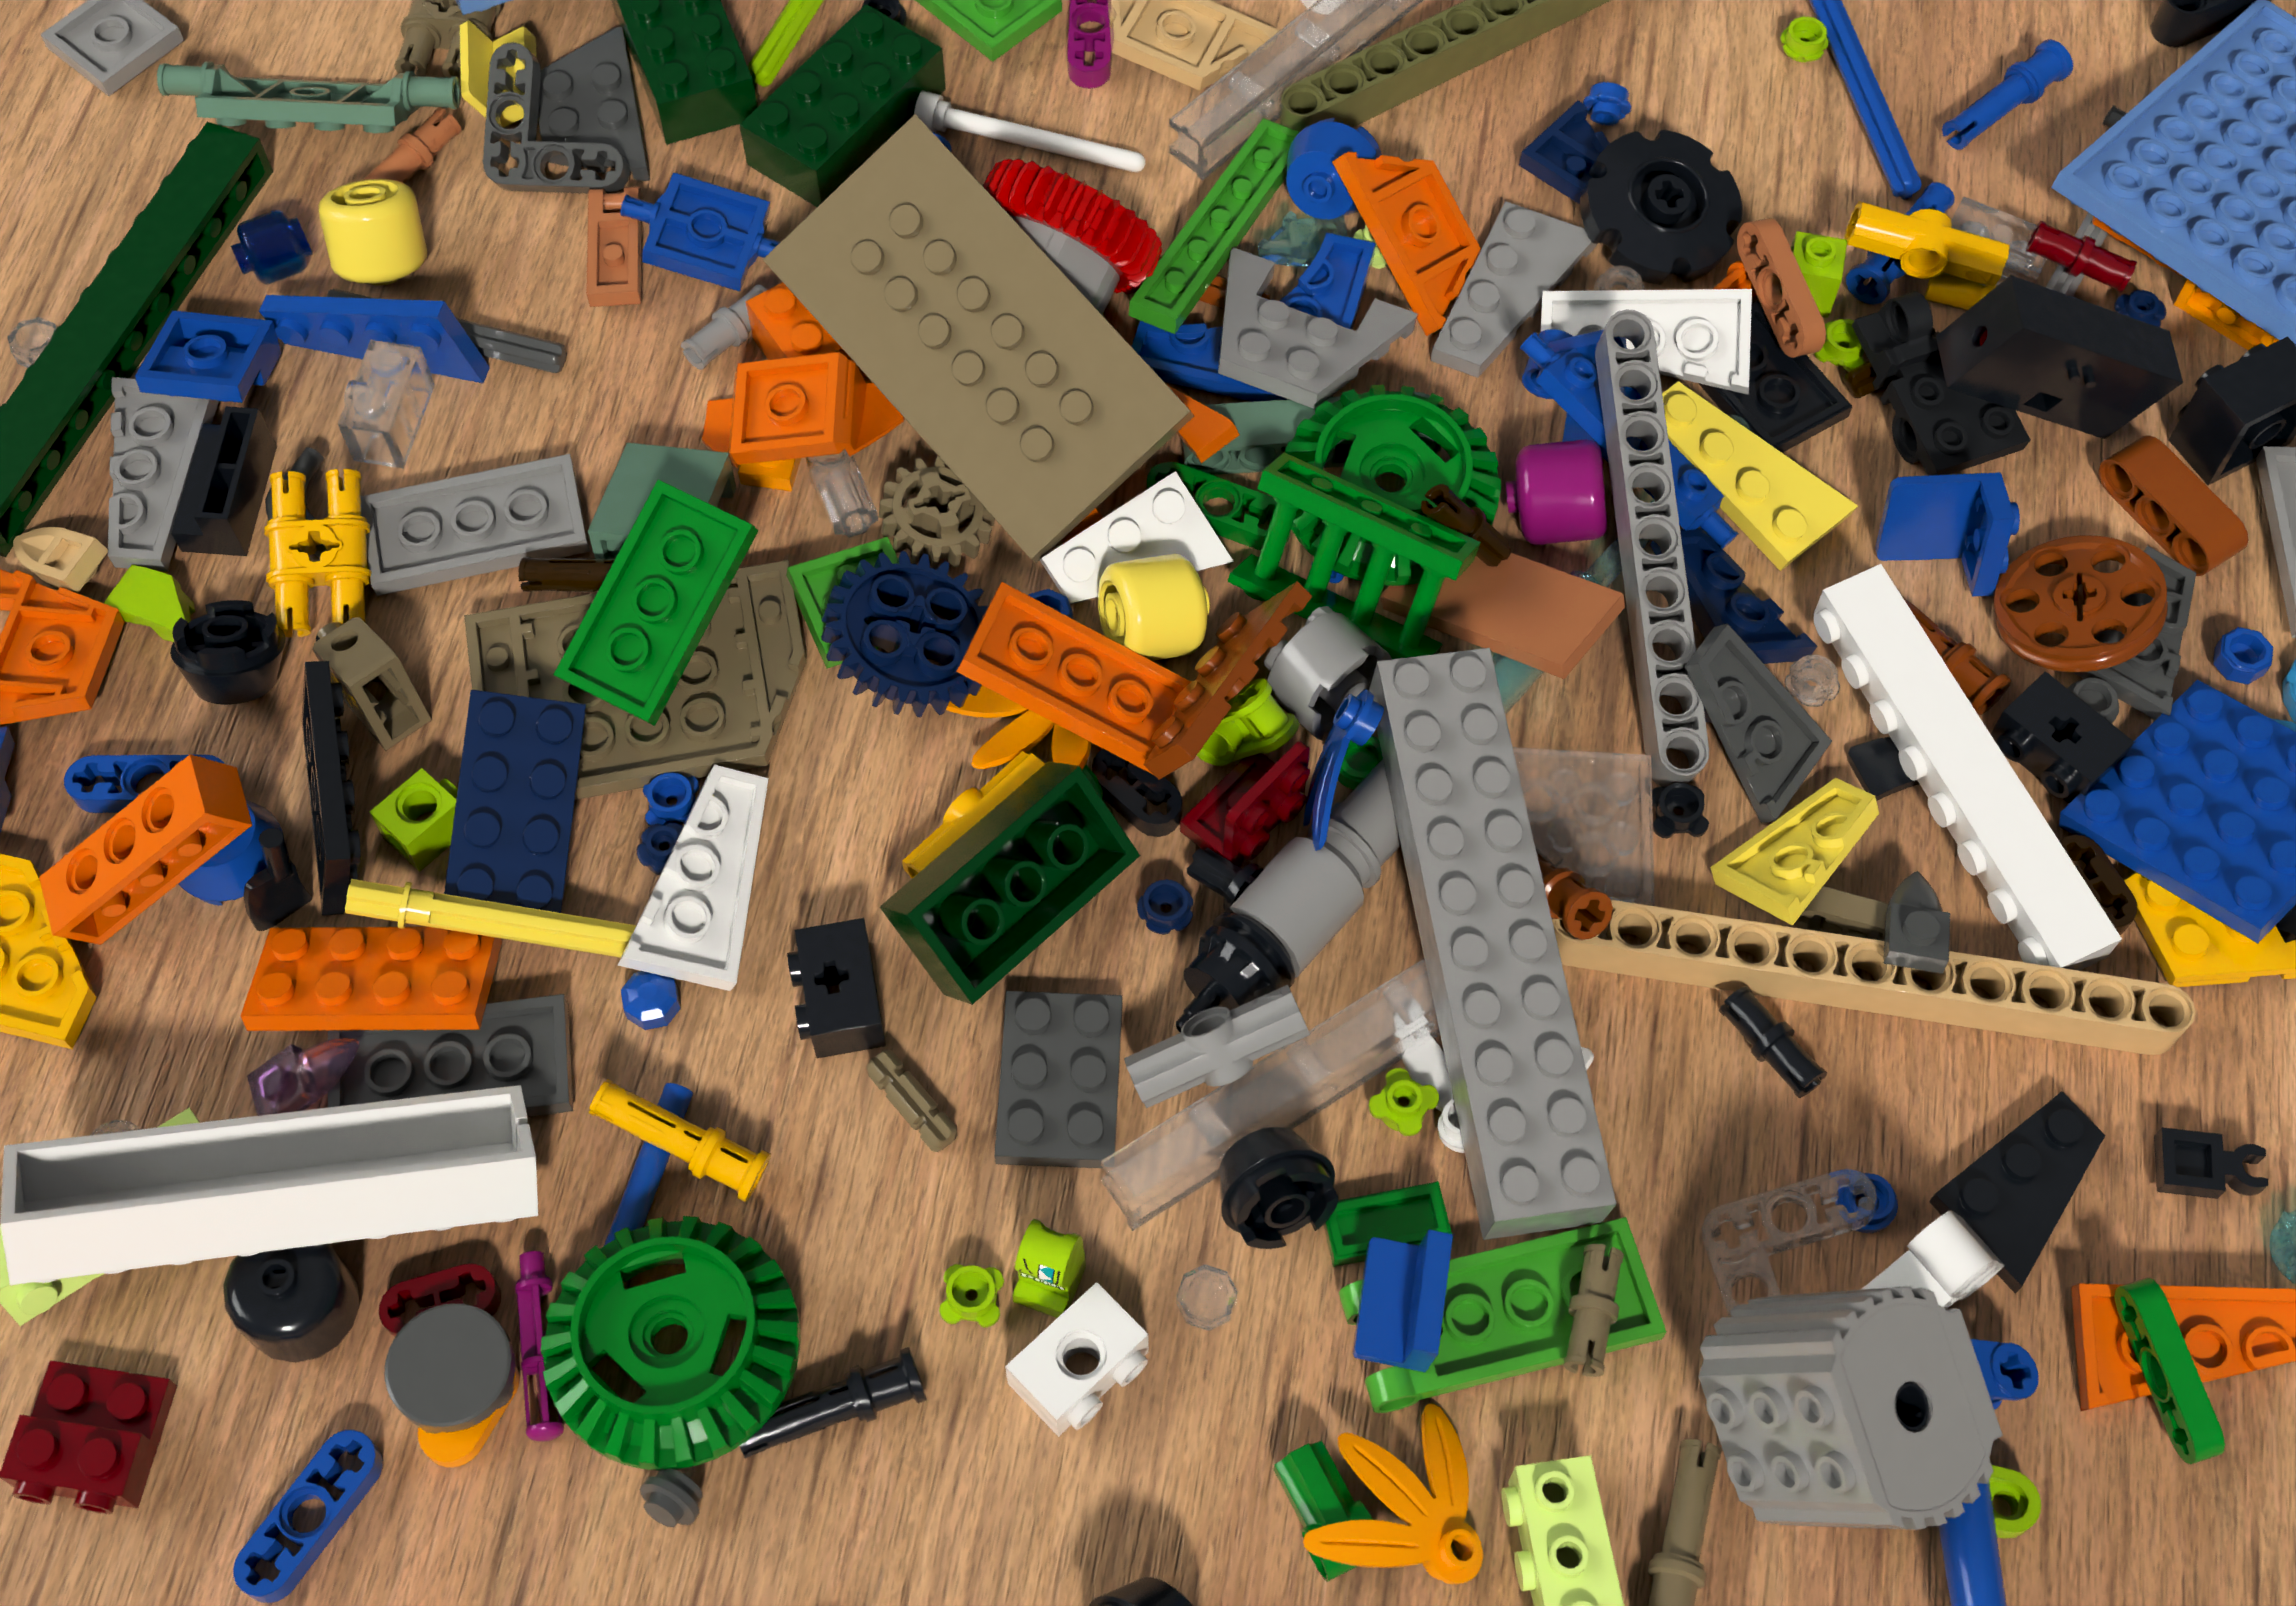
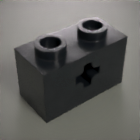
M2046 671L2002 712L1991 732V736L2004 756L2020 763L2041 780L2044 787L2052 795L2063 798L2068 803L2074 800L2080 793L2086 795L2127 755L2135 743Z
M864 918L795 930L798 951L787 953L792 986H803L806 1004L795 1005L800 1039L811 1038L816 1058L885 1047L879 999ZM839 985L840 992L830 994L829 986Z

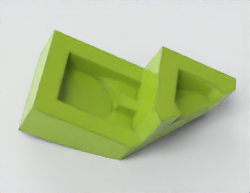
M133 564L104 601V604L119 609L125 622L149 626L163 640L174 642L172 632L175 623L181 617L189 623L191 621L190 615L195 612L194 602L181 590V584L172 575Z

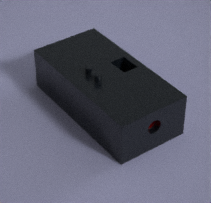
M2012 275L1936 336L1947 388L2103 439L2112 435L2183 383L2170 331Z

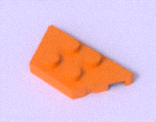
M1350 151L1341 155L1332 163L1412 311L1418 313L1417 320L1425 335L1428 336L1444 326L1447 319L1443 316L1450 302L1459 296L1466 282V273L1472 269L1481 248L1434 161L1422 159L1404 161L1399 157L1381 155L1375 160L1357 158V152Z

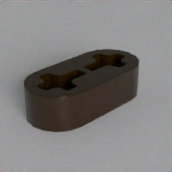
M2075 834L2065 836L2060 840L2061 845L2072 861H2079L2081 859L2084 861L2086 866L2083 871L2079 866H2076L2077 870L2099 904L2104 908L2114 906L2117 909L2118 913L2115 917L2111 913H2106L2119 935L2123 934L2137 914V902L2133 893L2105 852L2094 840Z

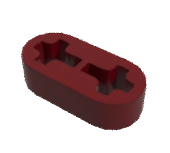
M474 1263L462 1264L406 1280L392 1286L381 1299L379 1317L383 1326L395 1338L398 1332L406 1325L400 1317L396 1316L405 1312V1302L414 1299L419 1307L424 1308L415 1312V1316L439 1305L464 1304L461 1299L456 1298L465 1295L466 1284L475 1282L480 1290L486 1291L476 1295L477 1304L474 1307L480 1308L493 1316L498 1311L501 1303V1290L493 1275L485 1267Z

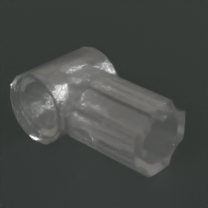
M844 449L840 454L806 457L810 483L820 496L835 535L843 534L851 538L866 533L868 528L878 521V513L854 456L849 457Z

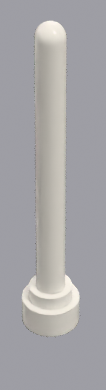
M921 91L916 102L914 115L916 114L934 133L937 130L945 132L947 128L1131 172H1140L1145 167L1146 161L1141 153L951 108L950 102L943 101L942 95Z

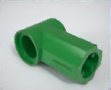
M1323 1441L1313 1444L1308 1443L1290 1452L1285 1458L1274 1464V1472L1304 1527L1301 1529L1303 1539L1310 1530L1325 1525L1350 1520H1373L1364 1504L1360 1500L1354 1501ZM1309 1552L1317 1570L1326 1582L1358 1567L1330 1561Z

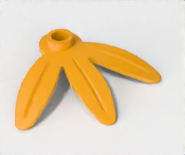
M983 685L976 696L968 694L962 707L959 708L949 701L946 710L953 713L984 718L1008 717L1022 714L979 748L971 762V765L976 769H986L1012 761L1022 751L1026 753L1035 747L1053 727L1051 745L1053 762L1077 765L1083 769L1089 758L1090 741Z
M1427 1404L1421 1418L1423 1454L1431 1494L1419 1478L1403 1462L1381 1446L1352 1433H1342L1338 1437L1340 1453L1355 1474L1379 1500L1407 1523L1408 1526L1381 1520H1350L1325 1525L1310 1530L1305 1534L1303 1543L1308 1552L1337 1563L1368 1568L1404 1567L1422 1563L1432 1577L1453 1585L1468 1582L1478 1574L1483 1561V1549L1477 1533L1465 1522L1469 1499L1467 1463L1458 1435L1439 1406ZM1452 1542L1457 1548L1458 1559L1454 1556L1452 1552Z

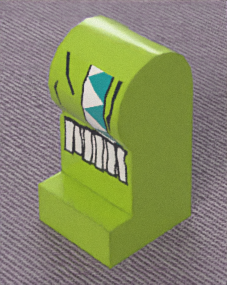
M1033 1219L1024 1234L1015 1262V1270L1018 1271L1019 1280L1012 1294L1013 1302L1055 1318L1064 1313L1071 1306L1086 1268L1082 1236L1075 1233H1058L1046 1227L1039 1220Z

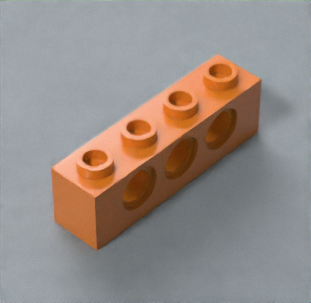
M191 754L188 755L43 873L39 879L52 935L102 945L250 828L252 821L237 767Z

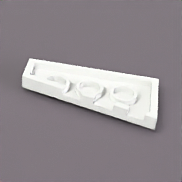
M1752 289L1543 291L1541 332L1557 329L1565 331L1572 336L1603 330L1610 317L1616 312L1626 309L1637 310L1644 314L1652 323L1661 375L1749 395ZM1627 339V349L1635 348L1632 342Z
M714 764L621 956L618 966L727 991L733 989L738 978L769 778Z

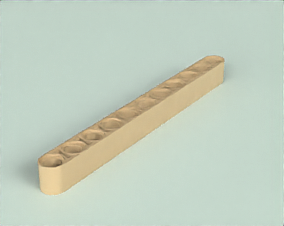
M1611 900L1613 912L1609 924L1599 935L1591 939L1581 940L1569 935L1562 928L1564 926L1563 921L1560 918H1552L1561 962L1566 966L1728 991H1736L1747 986L1754 995L2145 1055H2160L2169 1051L2194 1022L2196 1013L2194 1003L2186 992L2179 987L2165 983L1949 951V962L1943 974L1884 964V941L1623 901ZM1620 935H1635L1641 939L1643 944H1628L1621 939ZM1687 942L1693 944L1701 953H1687L1677 943ZM1736 952H1749L1757 958L1759 963L1745 962L1738 957ZM1794 960L1809 962L1817 972L1802 970ZM1853 969L1867 971L1873 976L1875 981L1861 979ZM1912 978L1924 979L1931 985L1933 990L1920 988ZM1971 986L1984 989L1992 999L1978 996ZM2030 995L2041 997L2048 1003L2050 1008L2039 1006ZM2090 1004L2100 1006L2106 1011L2109 1018L2096 1013ZM2150 1013L2159 1015L2161 1018H2163L2167 1023L2168 1027L2157 1023L2152 1018Z

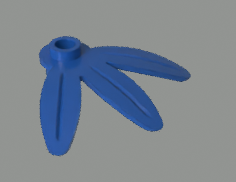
M1363 690L1357 697L1349 694L1339 706L1333 719L1332 729L1323 745V751L1311 779L1305 805L1303 826L1310 824L1313 810L1312 838L1315 851L1322 849L1327 839L1335 789L1349 742L1352 741L1359 746H1363L1375 732L1384 713V706L1373 700L1374 694L1368 690Z

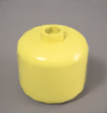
M389 179L355 181L331 190L320 200L318 205L319 217L331 267L334 273L346 281L372 285L391 284L419 269L426 260L427 248L415 193L406 184Z
M1169 554L1110 564L1104 570L1098 587V612L1104 636L1151 661L1190 655L1204 641L1210 610L1209 596L1195 567L1184 556Z

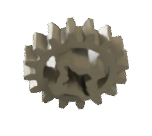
M939 456L936 458L934 467H927L925 462L918 458L915 459L913 473L900 466L896 472L895 482L886 481L883 493L884 499L880 500L879 517L883 518L881 532L883 537L895 536L893 541L895 553L904 551L906 548L912 551L911 564H917L923 554H928L931 568L937 570L940 560L948 558L950 564L956 568L960 566L963 552L975 559L979 553L980 543H989L992 532L991 526H994L995 518L953 471L945 468V463ZM916 493L917 497L908 499V497ZM908 499L907 507L902 508L903 504ZM972 518L970 525L963 532L959 533L958 528L966 526L967 520Z

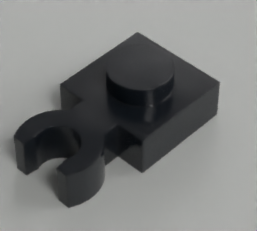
M2161 1127L2154 1135L2157 1192L2218 1199L2226 1191V1184L2235 1192L2248 1196L2257 1195L2268 1186V1178L2250 1176L2243 1168V1163L2258 1164L2266 1157V1149L2261 1146L2245 1144L2238 1147L2234 1152L2224 1151L2222 1134Z

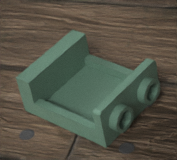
M627 443L588 529L594 557L596 559H616L658 479L717 507L720 498H733L737 488L729 453Z

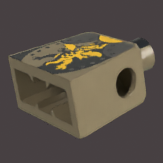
M360 617L352 618L344 624L332 622L321 628L316 636V642L312 648L319 661H329L331 683L342 684L344 702L385 751L432 720L398 656ZM371 682H380L386 686V693L381 700L377 701L365 685Z

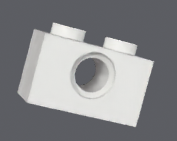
M1096 1282L1005 1366L1008 1384L1059 1437L1071 1425L1076 1430L1085 1426L1101 1409L1103 1402L1099 1398L1116 1382L1121 1387H1124L1141 1373L1148 1363L1145 1355L1148 1353L1149 1334ZM1077 1353H1089L1099 1361L1097 1368L1086 1375H1077L1070 1372L1065 1364L1072 1355Z

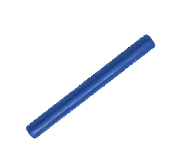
M1809 0L1816 18L1827 29L1829 48L1893 195L1901 197L1903 200L1911 198L1913 193L1921 189V180L1842 0Z

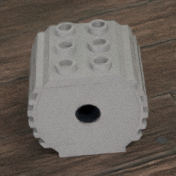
M1911 1286L1754 1298L1748 1300L1749 1304H1739L1731 1309L1732 1317H1722L1714 1324L1717 1335H1706L1700 1350L1704 1360L1699 1373V1379L1706 1398L1707 1411L1714 1422L1727 1462V1472L1735 1486L1739 1501L1753 1508L1757 1521L1779 1525L1907 1530L1927 1528L1926 1526H1940L1947 1523L1946 1518H1957L1964 1512L1962 1503H1973L1980 1496L1977 1484H1987L1993 1473L1989 1459L1994 1440L2003 1435L1961 1309H1944L1938 1305L1933 1291L1923 1288L1912 1289Z

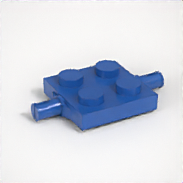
M674 172L666 192L657 199L655 204L625 195L621 206V216L649 223V235L642 251L643 263L736 291H741L748 269L757 258H765L780 243L779 241L764 237V226L769 216L770 201Z

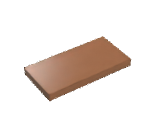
M1510 553L1508 559L1502 560L1497 567L1486 565L1476 556L1472 564L1456 581L1450 578L1444 579L1427 626L1479 647L1490 648L1492 652L1565 679L1625 608L1624 595L1621 592L1514 553ZM1419 583L1389 586L1380 596L1383 609L1407 618Z

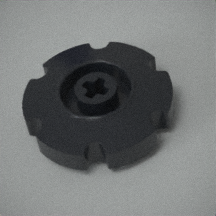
M1660 130L1654 140L1644 138L1638 131L1631 132L1619 137L1606 146L1589 170V174L1593 178L1589 179L1581 192L1580 211L1584 228L1591 242L1594 244H1606L1611 249L1612 255L1609 258V263L1633 278L1661 285L1670 273L1680 277L1684 283L1694 281L1708 274L1721 262L1734 244L1733 238L1729 235H1732L1742 221V202L1738 186L1730 171H1719L1712 166L1710 159L1713 156V152L1688 136L1668 130Z

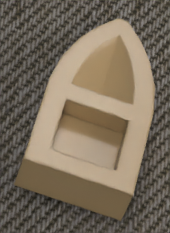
M61 527L37 528L16 536L13 540L15 555L25 568L32 571L45 583L63 587L79 593L84 584L94 577L98 565L108 553V549L96 538Z

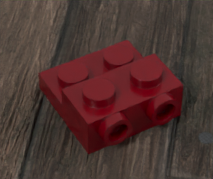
M50 1360L31 1416L20 1415L0 1471V1479L14 1487L12 1496L32 1503L49 1505L52 1503L55 1495L74 1498L73 1505L75 1507L94 1513L112 1514L115 1505L138 1509L177 1385L168 1378Z

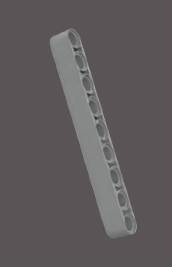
M1626 309L1618 311L1610 317L1596 345L1595 359L1646 764L1652 780L1657 785L1666 788L1674 783L1689 784L1700 773L1709 759V744L1704 706L1685 668L1687 662L1696 652L1655 334L1651 321L1644 314L1637 310ZM1614 337H1624L1630 340L1635 348L1625 349L1615 342ZM1625 386L1635 389L1640 394L1641 399L1634 400L1626 397L1621 392L1620 387ZM1637 437L1643 440L1648 450L1639 451L1632 448L1626 438ZM1638 487L1648 490L1653 495L1655 502L1647 503L1639 500L1634 495L1633 488ZM1650 539L1656 542L1662 554L1652 555L1647 553L1641 547L1639 540ZM1646 591H1658L1663 594L1669 606L1661 608L1651 604L1647 599ZM1658 642L1668 645L1675 654V660L1666 661L1659 658L1654 652L1653 643ZM1667 695L1675 698L1681 705L1682 714L1675 715L1665 711L1661 706L1659 696ZM1672 748L1682 751L1688 758L1689 768L1680 769L1673 766L1667 758L1666 749Z

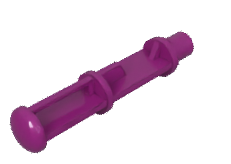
M529 1251L519 1256L521 1278L515 1285L520 1332L526 1435L531 1440L545 1442L558 1438L564 1432V1424L559 1412L558 1422H549L547 1387L543 1376V1371H545L544 1358L541 1354V1337H544L546 1332L542 1331L540 1298L553 1290V1282L551 1278L546 1276L544 1253L541 1251ZM527 1375H536L540 1423L530 1425Z

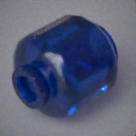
M274 210L240 223L237 227L240 243L231 246L243 275L254 272L258 281L265 285L273 284L302 273L307 268L306 257L313 255L297 216L289 219L280 210Z

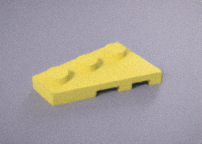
M1834 778L1711 866L1715 885L1793 926L1879 815L1875 795L1838 778Z

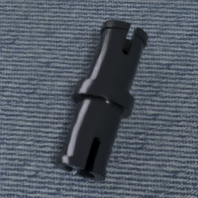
M1747 986L1736 990L1724 1001L1725 1004L1720 1006L1719 1012L1724 1017L1726 1016L1753 1046L1751 1053L1760 1062L1767 1061L1794 1090V1094L1798 1098L1804 1097L1813 1091L1822 1082L1821 1080L1827 1076L1825 1069L1820 1067L1793 1038L1795 1031L1785 1021L1779 1023L1756 999Z

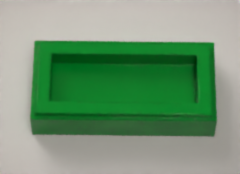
M1439 1181L1338 1200L1333 1214L1324 1224L1333 1267L1365 1261L1367 1246L1373 1237L1419 1246L1428 1229L1452 1234Z

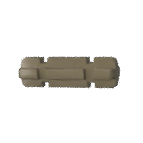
M882 1051L867 1064L868 1076L880 1090L885 1089L888 1100L914 1130L920 1129V1137L931 1151L939 1152L958 1136L956 1125L945 1112L939 1113L937 1109L938 1104L910 1071L905 1072L903 1069L904 1064L893 1051Z

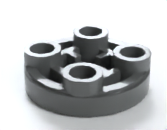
M466 1304L439 1305L425 1310L412 1318L394 1338L385 1362L386 1388L391 1400L399 1411L425 1432L435 1434L464 1430L479 1424L493 1414L496 1409L506 1405L511 1399L514 1391L515 1353L505 1330L494 1317L484 1310Z

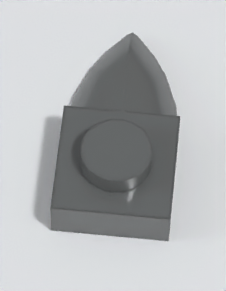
M1916 871L1902 881L1889 901L1885 918L1883 963L1943 974L1949 962L1950 913L1943 912L1937 894L1923 875Z

